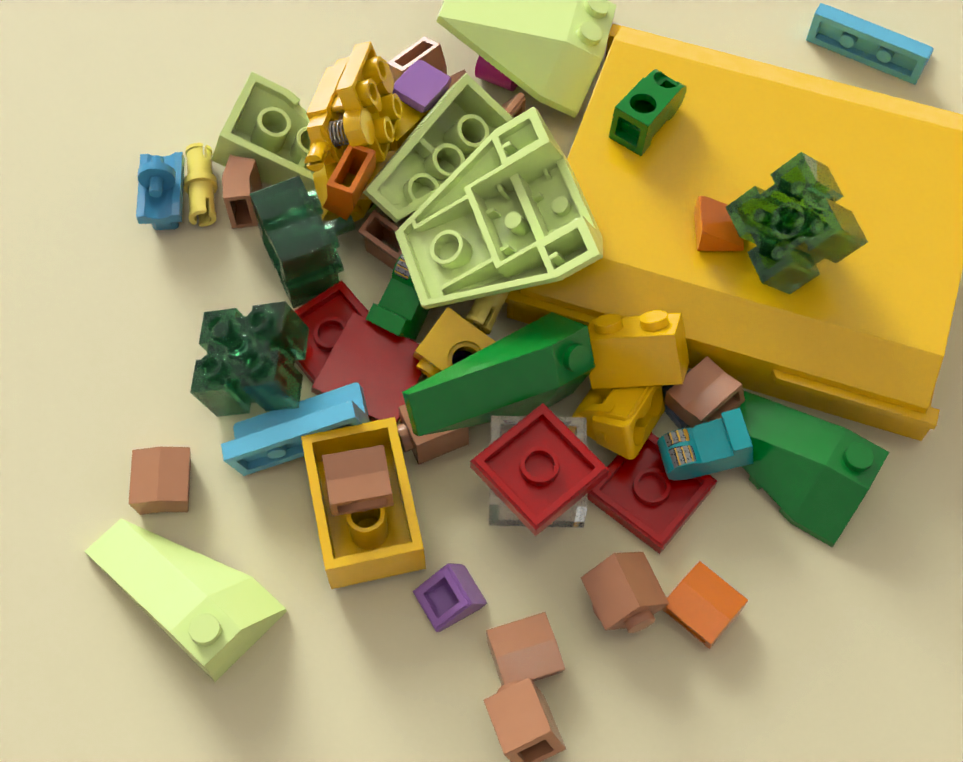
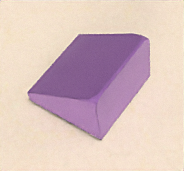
M417 60L394 83L393 94L396 93L400 101L423 113L432 109L445 94L451 83V78L425 61Z
M446 564L413 591L436 632L443 631L487 604L486 599L469 571L462 564Z

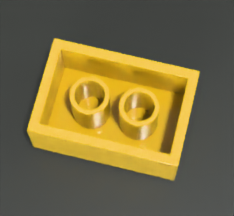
M395 417L301 436L323 561L331 589L426 569L423 542ZM384 445L394 506L333 516L329 503L322 455Z

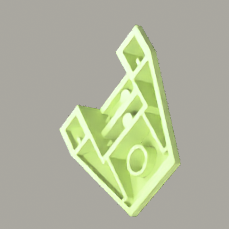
M444 0L436 22L537 101L575 118L603 60L616 4L608 0Z
M534 106L495 129L395 232L420 304L425 309L561 281L603 258L602 234L571 165Z

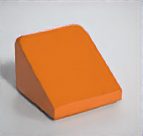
M698 196L694 210L697 251H743L744 240L740 209L706 196Z

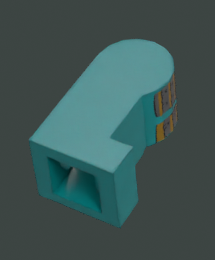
M740 408L721 413L722 418L695 425L694 428L677 429L661 436L657 441V445L667 477L674 481L686 480L753 464V445Z

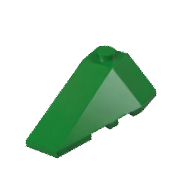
M551 312L403 391L402 394L413 434L423 436L527 416L542 403L549 408L573 394L595 368L588 326Z
M744 391L745 401L738 408L741 410L753 445V464L742 466L750 475L749 480L758 490L763 488L781 507L779 512L791 524L833 547L870 489L889 452L847 428Z

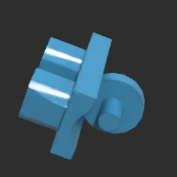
M175 152L163 157L140 154L136 218L139 224H152L155 230H172L179 227V222H182L185 167L183 152Z

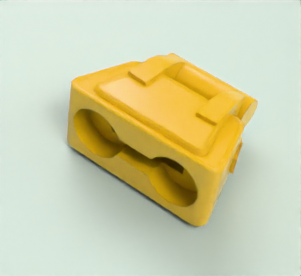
M662 385L604 389L591 388L570 417L569 425L575 431L584 432L595 440L597 444L626 459H634L665 411Z

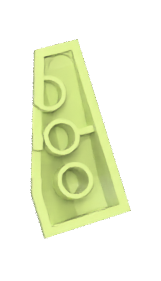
M251 71L219 135L211 160L226 167L230 155L256 159L261 182L317 197L313 180L314 171L306 167L308 163H304L309 153L311 142L307 132V126L310 122L306 114L307 111L299 105L300 99L290 90ZM374 203L368 212L372 213L377 205Z
M465 73L445 92L363 193L395 223L415 212L495 129L512 120L513 117Z
M120 519L84 551L214 682L287 612L286 608L252 576L123 519Z

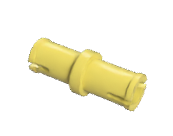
M193 143L185 149L187 176L184 178V190L189 196V222L195 225L198 215V226L204 227L212 225L217 219L214 193L218 189L217 178L212 171V148L206 144L204 147L205 155H203V143Z

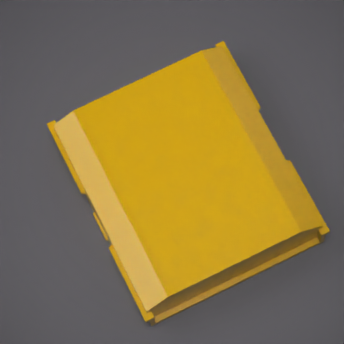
M612 24L603 68L567 158L602 234L603 258L561 281L510 291L505 301L507 303V318L530 324L553 312L589 326L591 319H596L601 315L610 313L619 314L621 317L641 316L653 310H662L667 312V314L682 313L690 361L687 370L693 369L708 356L724 372L742 383L745 389L922 441L930 429L934 430L937 426L940 409L931 407L945 355L963 269V114ZM657 69L669 78L684 84L687 90L678 111L670 120L665 122L652 137L651 145L642 156H639L609 138L614 108L643 77L645 78L650 72ZM698 196H706L740 209L744 240L743 251H697L694 210Z

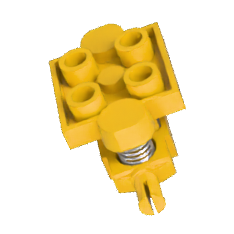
M371 41L356 44L350 57L337 60L333 67H328L325 70L306 113L310 120L307 132L311 142L310 150L304 163H308L306 167L311 171H320L324 165L339 162L348 144L351 147L364 146L375 150L376 163L383 162L386 159L391 142L394 141V133L399 119L402 118L403 110L399 96L396 93L393 94L394 79L388 62L381 56L376 55Z

